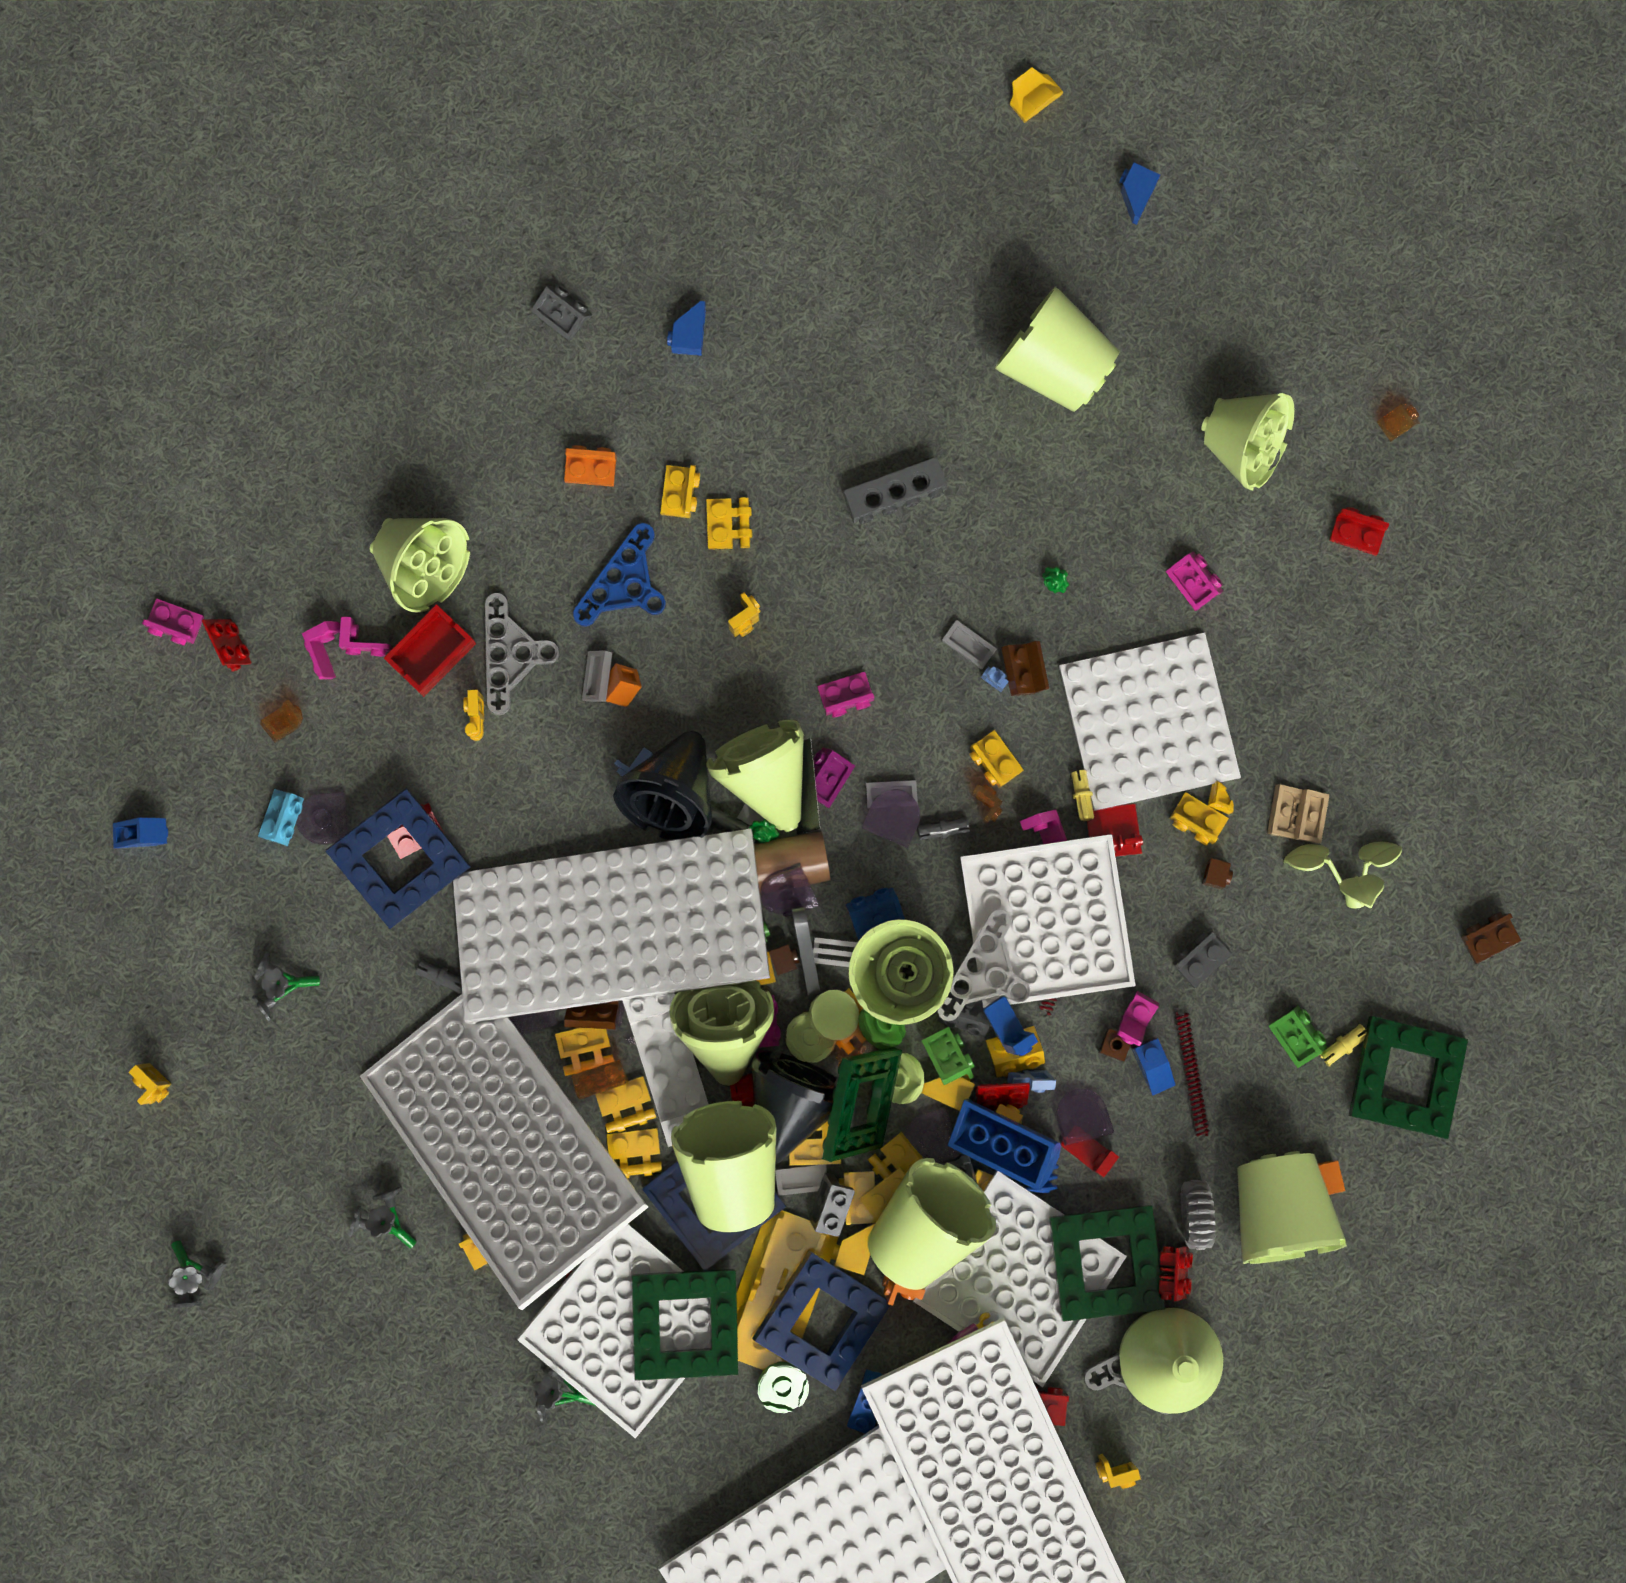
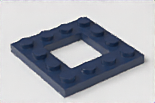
M407 787L325 851L389 929L470 868L469 863ZM403 825L433 863L394 892L363 854L399 826Z
M678 1161L642 1189L704 1270L709 1269L786 1207L775 1192L773 1212L761 1224L743 1231H713L710 1234L679 1194L687 1186Z
M809 1250L752 1339L836 1391L890 1305L887 1304V1299ZM818 1288L854 1310L827 1353L790 1331Z

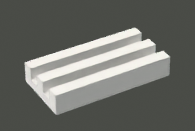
M815 938L813 949L815 963L849 967L850 962L818 958V953L851 957L852 952L819 948V943L855 948L858 942Z

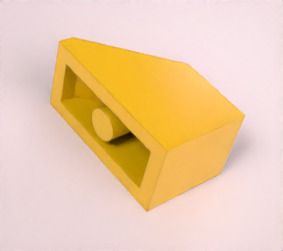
M967 1074L946 1085L943 1084L939 1077L924 1083L921 1093L960 1111L964 1100L969 1099L975 1084L970 1082L971 1079Z
M875 1223L842 1240L841 1245H835L831 1259L836 1260V1267L862 1275L865 1274L870 1257L868 1236Z

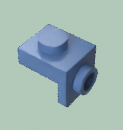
M643 748L630 767L616 760L614 763L618 767L616 772L621 776L625 775L652 756V752Z

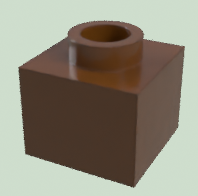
M1213 858L1209 859L1202 884L1217 889H1224L1226 885H1230L1233 871L1230 870L1231 863Z
M785 945L769 951L778 976L797 970L795 964L800 963L795 948L790 950L789 945Z
M1107 1029L1098 1053L1124 1062L1131 1044L1123 1041L1117 1034V1031ZM1115 1040L1121 1042L1119 1050H1115L1112 1046Z

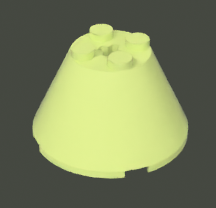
M1284 393L1233 399L1218 398L1210 417L1207 416L1202 423L1201 430L1205 432L1204 445L1213 452L1245 488L1253 490V487L1260 488L1268 481L1276 468L1275 466L1269 470L1279 449V460L1286 449L1287 443L1283 441L1287 429L1292 430L1294 402L1291 396Z
M388 518L383 522L382 528L371 543L370 552L374 555L395 601L408 611L424 612L430 610L428 606L437 601L442 603L448 598L461 581L470 556L466 540H469V537L462 525L448 518Z

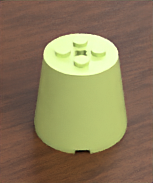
M1054 287L1030 318L1033 321L1025 333L1022 330L1019 331L996 364L995 369L1075 412L1082 404L1086 405L1094 395L1093 391L1097 393L1105 383L1104 376H1108L1116 366L1114 361L1120 351L1061 290Z
M891 920L879 924L862 936L851 955L849 981L857 1001L870 1015L886 1023L905 1025L928 1018L945 1002L953 983V962L946 944L932 929L915 921ZM908 965H911L914 976H909V979H906V974L902 970L904 967L908 968Z
M741 1101L713 1103L686 1114L683 1117V1122L679 1126H674L671 1133V1142L699 1221L705 1227L720 1232L743 1231L764 1222L772 1214L775 1200L776 1122L773 1115L767 1109L756 1104L753 1108L742 1106Z
M1300 1151L1288 1152L1284 1156L1278 1157L1276 1154H1269L1237 1168L1243 1264L1249 1263V1261L1250 1264L1302 1258L1305 1257V1251L1317 1249L1318 1254H1322L1347 1246L1314 1154H1300Z
M934 1158L920 1159L909 1168L868 1236L870 1255L882 1273L896 1284L913 1290L923 1289L992 1237L996 1228V1218L991 1216L989 1210L991 1203L979 1185L956 1166L948 1162L945 1165L935 1163Z

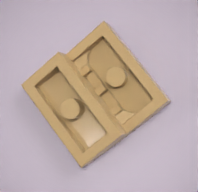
M1281 784L1276 785L1267 834L1321 844L1329 794L1309 789L1302 790Z

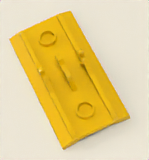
M781 1210L761 1226L736 1293L738 1361L761 1370H765L769 1365L777 1362H787L755 1342L752 1337L807 1252L810 1250L830 1263L839 1236L815 1232L810 1220ZM820 1288L816 1290L790 1330L803 1338Z

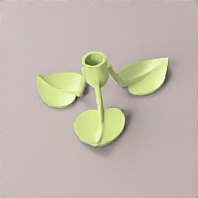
M1373 842L1364 845L1358 853L1359 858L1365 861L1362 876L1347 878L1343 881L1333 862L1327 857L1329 849L1325 846L1318 844L1302 845L1291 851L1283 861L1296 869L1304 871L1318 869L1324 863H1327L1340 886V891L1345 895L1346 905L1349 908H1361L1363 906L1372 908L1376 898L1384 889V881L1375 875H1367L1368 867L1371 864L1376 867H1384L1393 863L1401 855L1402 847L1389 842Z

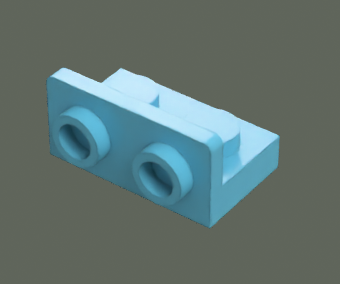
M274 789L258 837L288 846L294 834V826L298 815L302 811L304 798Z

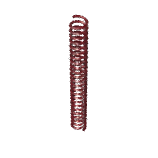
M1184 1013V1015L1176 1017V1020H1180L1190 1014ZM1185 1018V1020L1177 1022V1025H1181L1191 1019ZM1186 1023V1025L1178 1027L1177 1030L1189 1027L1191 1023ZM1187 1028V1030L1179 1032L1178 1035H1183L1192 1031V1029ZM1188 1033L1186 1036L1180 1037L1179 1040L1182 1041L1185 1038L1193 1036V1034ZM1189 1038L1187 1041L1181 1042L1180 1045L1183 1046L1186 1043L1192 1042L1194 1039ZM1190 1043L1188 1046L1182 1047L1181 1050L1184 1051L1187 1048L1193 1047L1195 1044ZM1191 1048L1189 1051L1183 1052L1182 1055L1185 1056L1188 1053L1194 1052L1196 1049ZM1192 1053L1190 1054V1056L1184 1057L1182 1060L1185 1061L1189 1058L1195 1057L1197 1054ZM1193 1058L1191 1059V1061L1185 1062L1183 1065L1186 1066L1190 1063L1196 1062L1198 1059ZM1193 1063L1192 1066L1186 1067L1184 1070L1187 1071L1197 1067L1199 1064ZM1198 1068L1185 1073L1186 1076L1195 1073L1193 1074L1195 1076L1186 1078L1187 1081L1196 1078L1194 1079L1196 1081L1187 1083L1188 1086L1197 1083L1195 1084L1197 1086L1187 1089L1188 1091L1192 1089L1198 1090L1188 1094L1189 1096L1193 1094L1199 1095L1189 1099L1190 1101L1194 1099L1200 1100L1190 1104L1191 1106L1200 1105L1192 1108V1111L1205 1107V1104H1202L1204 1099L1201 1098L1203 1094L1200 1093L1203 1090L1199 1088L1202 1084L1198 1083L1201 1079L1197 1078L1200 1074L1196 1073L1199 1071ZM1201 1109V1111L1193 1113L1192 1116L1204 1113L1206 1109ZM1202 1114V1116L1194 1118L1193 1121L1205 1118L1207 1115ZM1207 1119L1194 1124V1126L1203 1124V1127L1196 1128L1195 1131L1204 1129V1132L1197 1133L1195 1136L1198 1137L1203 1134L1208 1136L1206 1133L1210 1130L1205 1128L1209 1125L1204 1124L1208 1121Z

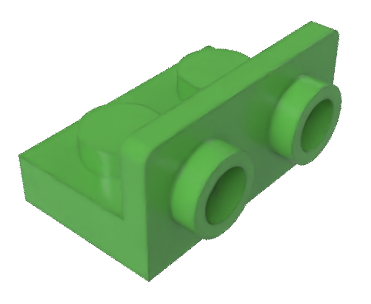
M1299 1005L1269 1025V1028L1297 1068L1322 1054L1327 1048L1324 1035L1319 1030H1315L1311 1024L1312 1019L1305 1009L1301 1010Z
M947 1027L922 1040L944 1085L966 1074L970 1079L974 1078L971 1069L975 1066L968 1053L963 1055L961 1048L965 1046L958 1033L953 1035L950 1028Z

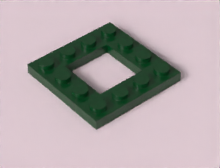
M1369 1016L1366 1028L1367 1033L1363 1042L1348 1116L1448 1139L1468 1039ZM1391 1048L1436 1058L1426 1108L1381 1097Z
M892 1047L842 1058L838 1067L839 1077L837 1086L833 1092L832 1112L828 1116L827 1136L822 1145L824 1150L823 1160L833 1162L883 1147L902 1055L901 1049ZM873 1080L871 1102L867 1107V1122L863 1125L851 1127L859 1083Z
M1152 1205L1049 1217L1062 1322L1165 1309L1164 1300L1161 1299V1294H1159V1282L1161 1280L1159 1276L1161 1272ZM1129 1235L1135 1285L1085 1291L1079 1241Z
M735 1269L631 1274L635 1381L738 1375ZM710 1298L711 1348L660 1351L659 1301Z

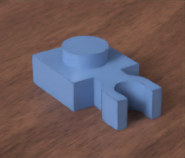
M988 666L981 676L984 681L999 692H1002L1009 682L1005 679L1006 674L994 666L992 668Z
M1047 1070L1023 1071V1074L1008 1073L1007 1083H1030V1090L1042 1093L1045 1090H1055L1056 1079Z

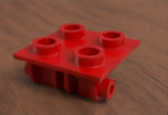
M231 619L202 620L223 666L226 665L227 668H231L232 672L241 668L240 665L252 663L249 658L250 652L242 644L238 635L239 629Z
M1135 804L1114 806L1096 811L1093 809L1094 818L1087 821L1089 838L1112 834L1115 857L1142 854L1141 845H1143L1142 835L1139 834Z
M1030 1083L980 1084V1086L975 1087L977 1103L991 1110H996L1000 1104L1004 1106L1007 1104L1012 1105L1017 1109L1022 1108L1023 1105L1028 1104Z
M1164 1246L1163 1251L1160 1253V1265L1175 1266V1268L1160 1267V1270L1173 1271L1175 1276H1159V1278L1174 1279V1281L1160 1280L1159 1294H1161V1299L1172 1300V1295H1174V1301L1186 1299L1187 1294L1191 1293L1192 1281L1188 1278V1268L1192 1267L1193 1254L1189 1252L1188 1246L1176 1248V1252H1174V1247Z

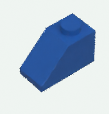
M1133 163L1130 170H1124L1119 182L1123 184L1121 194L1131 221L1137 225L1159 180L1160 174L1136 163Z
M705 301L698 302L673 323V331H668L667 346H671L672 353L702 356L706 314Z
M135 818L113 823L114 849L167 844L168 827L166 826V818Z
M1158 1038L1131 1049L1152 1096L1175 1086L1169 1061Z

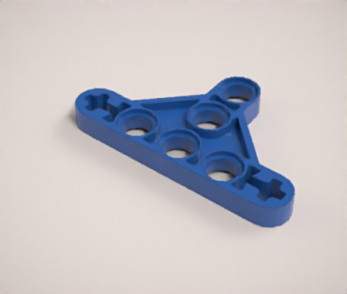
M641 523L633 528L573 611L574 619L578 625L583 627L592 625L601 612L639 606L651 615H658L664 611L666 607L664 596L652 588L650 584L645 553L655 539L653 528L650 525ZM646 529L650 538L648 540H641L639 546L643 548L640 551L634 544L629 542L633 540L636 543L639 539L637 532L639 530L644 532ZM624 550H634L636 552L635 559L630 562L624 561L622 559ZM611 569H618L621 572V578L616 582H612L607 578V574ZM632 583H638L641 586V592L637 596H632L627 592L628 586ZM596 589H604L607 593L606 598L601 602L593 599V592ZM657 597L662 601V605L658 610H651L647 606L650 598ZM589 599L593 605L599 608L595 610L592 607L589 611L591 618L589 620L585 618L581 621L579 611L587 610L589 604L585 602Z

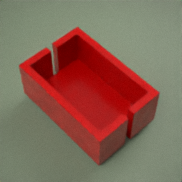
M436 604L384 659L425 697L476 645V642Z

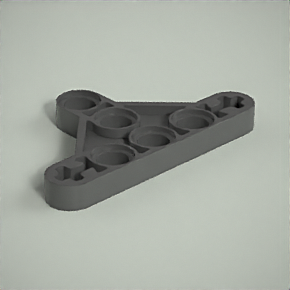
M805 907L792 909V918L809 1004L811 1006L812 1001L821 992Z

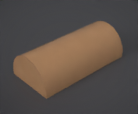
M822 831L770 840L765 843H754L760 893L831 881Z

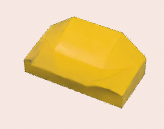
M1032 67L1012 82L1013 97L1010 101V106L1025 123L1060 97L1063 91L1048 74H1042Z

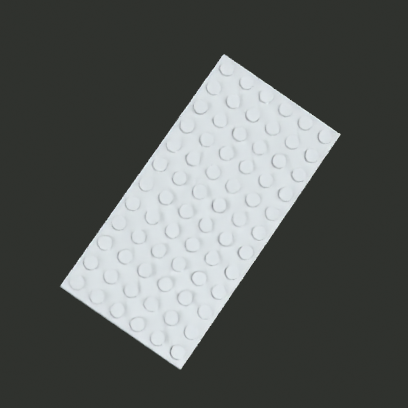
M751 829L705 835L703 838L692 837L468 871L453 880L464 1020L466 1023L770 978L753 832Z
M462 994L360 1075L495 1275L521 1310L526 1308L648 1208L645 1201L510 1018L504 1017L466 1023L464 1020Z
M1004 1318L861 1385L952 1583H1126Z
M879 1425L659 1566V1571L667 1583H925L946 1569Z

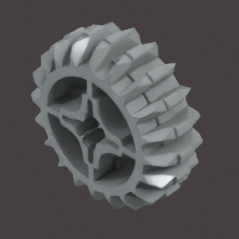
M1190 1180L1184 1182L1181 1187L1180 1203L1183 1236L1185 1237L1186 1245L1189 1249L1196 1250L1212 1248L1216 1237V1219L1211 1188L1207 1181Z

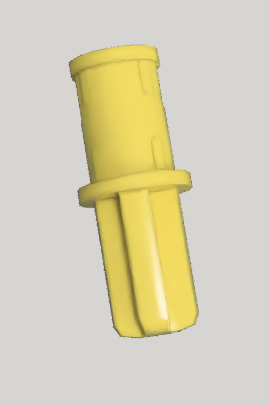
M1079 770L1080 781L1077 771L1071 773L1075 792L1073 799H1076L1079 819L1081 821H1089L1094 818L1091 801L1093 792L1089 790L1087 771Z

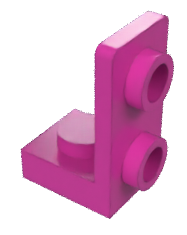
M341 617L339 647L342 650H346V654L361 655V651H370L372 656L384 657L386 652H390L393 649L390 644L353 642L354 639H358V624H355L351 617Z
M325 621L302 633L304 646L311 656L314 672L319 679L336 678L323 644L335 638L334 635L340 632V623L336 621Z
M1057 810L1039 813L1020 821L1023 831L1033 829L1034 833L1040 832L1043 844L1067 841Z
M1137 991L1122 1015L1117 1033L1121 1039L1128 1044L1140 1046L1143 1042L1146 1027L1158 1009L1159 1003Z

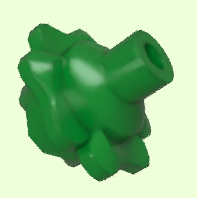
M1058 567L1045 568L1042 577L1044 578V585L1048 590L1054 593L1066 592V588L1069 586L1066 580L1067 572L1064 569L1060 570Z
M763 819V821H753L749 827L753 832L754 839L758 840L759 843L776 840L779 836L776 826L769 823L766 819Z

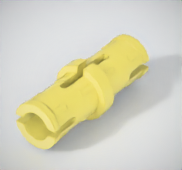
M1361 1024L1344 1037L1339 1036L1336 1038L1337 1042L1320 1054L1321 1058L1326 1059L1334 1053L1332 1057L1324 1061L1328 1067L1343 1055L1352 1053V1049L1364 1041L1367 1032L1358 1037L1361 1032L1366 1030Z

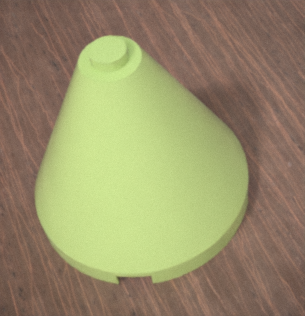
M782 720L778 722L779 728L769 729L766 724L745 732L727 742L715 751L718 758L714 762L712 758H709L706 766L710 775L769 823L774 824L778 830L789 832L796 829L801 821L804 733L797 721Z
M754 980L680 991L674 996L669 1013L671 1026L675 1034L720 1084L729 1086L737 1083L744 1074L773 1021L774 1006L770 992L762 990L760 982Z
M1165 1308L1164 1310L1149 1311L1143 1314L1130 1325L1119 1349L1120 1373L1126 1387L1139 1402L1158 1412L1182 1413L1200 1406L1217 1388L1223 1371L1222 1348L1214 1330L1201 1317L1181 1308Z

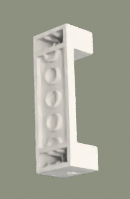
M674 992L623 1000L668 1147L672 1146L671 1133L674 1126H679L686 1114L709 1105L693 1053L675 1034L671 1026L669 1011L675 996Z

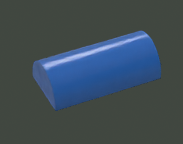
M970 1099L964 1100L948 1143V1147L1036 1190H1040L1048 1181L1056 1166L1061 1150L1059 1142Z

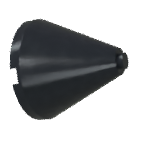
M696 731L684 732L619 779L613 798L620 812L629 821L646 831L648 826L661 830L660 837L667 840L692 837L703 838L712 823L708 768L706 766V743L702 735Z
M763 1050L756 1052L752 1061L754 1105L756 1104L767 1109L775 1119L776 1163H780L828 1121V1116L832 1112L833 1092L837 1086L834 1083L837 1077L816 1065L798 1060L796 1057L782 1053L780 1059L770 1058L772 1052Z

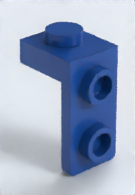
M1000 997L983 1009L1007 1053L1023 1056L1033 1049V1045L1038 1043L1034 1033L1024 1031L1006 997Z
M866 1369L861 1385L883 1374ZM860 1387L847 1427L866 1434L874 1428L877 1420L862 1387Z

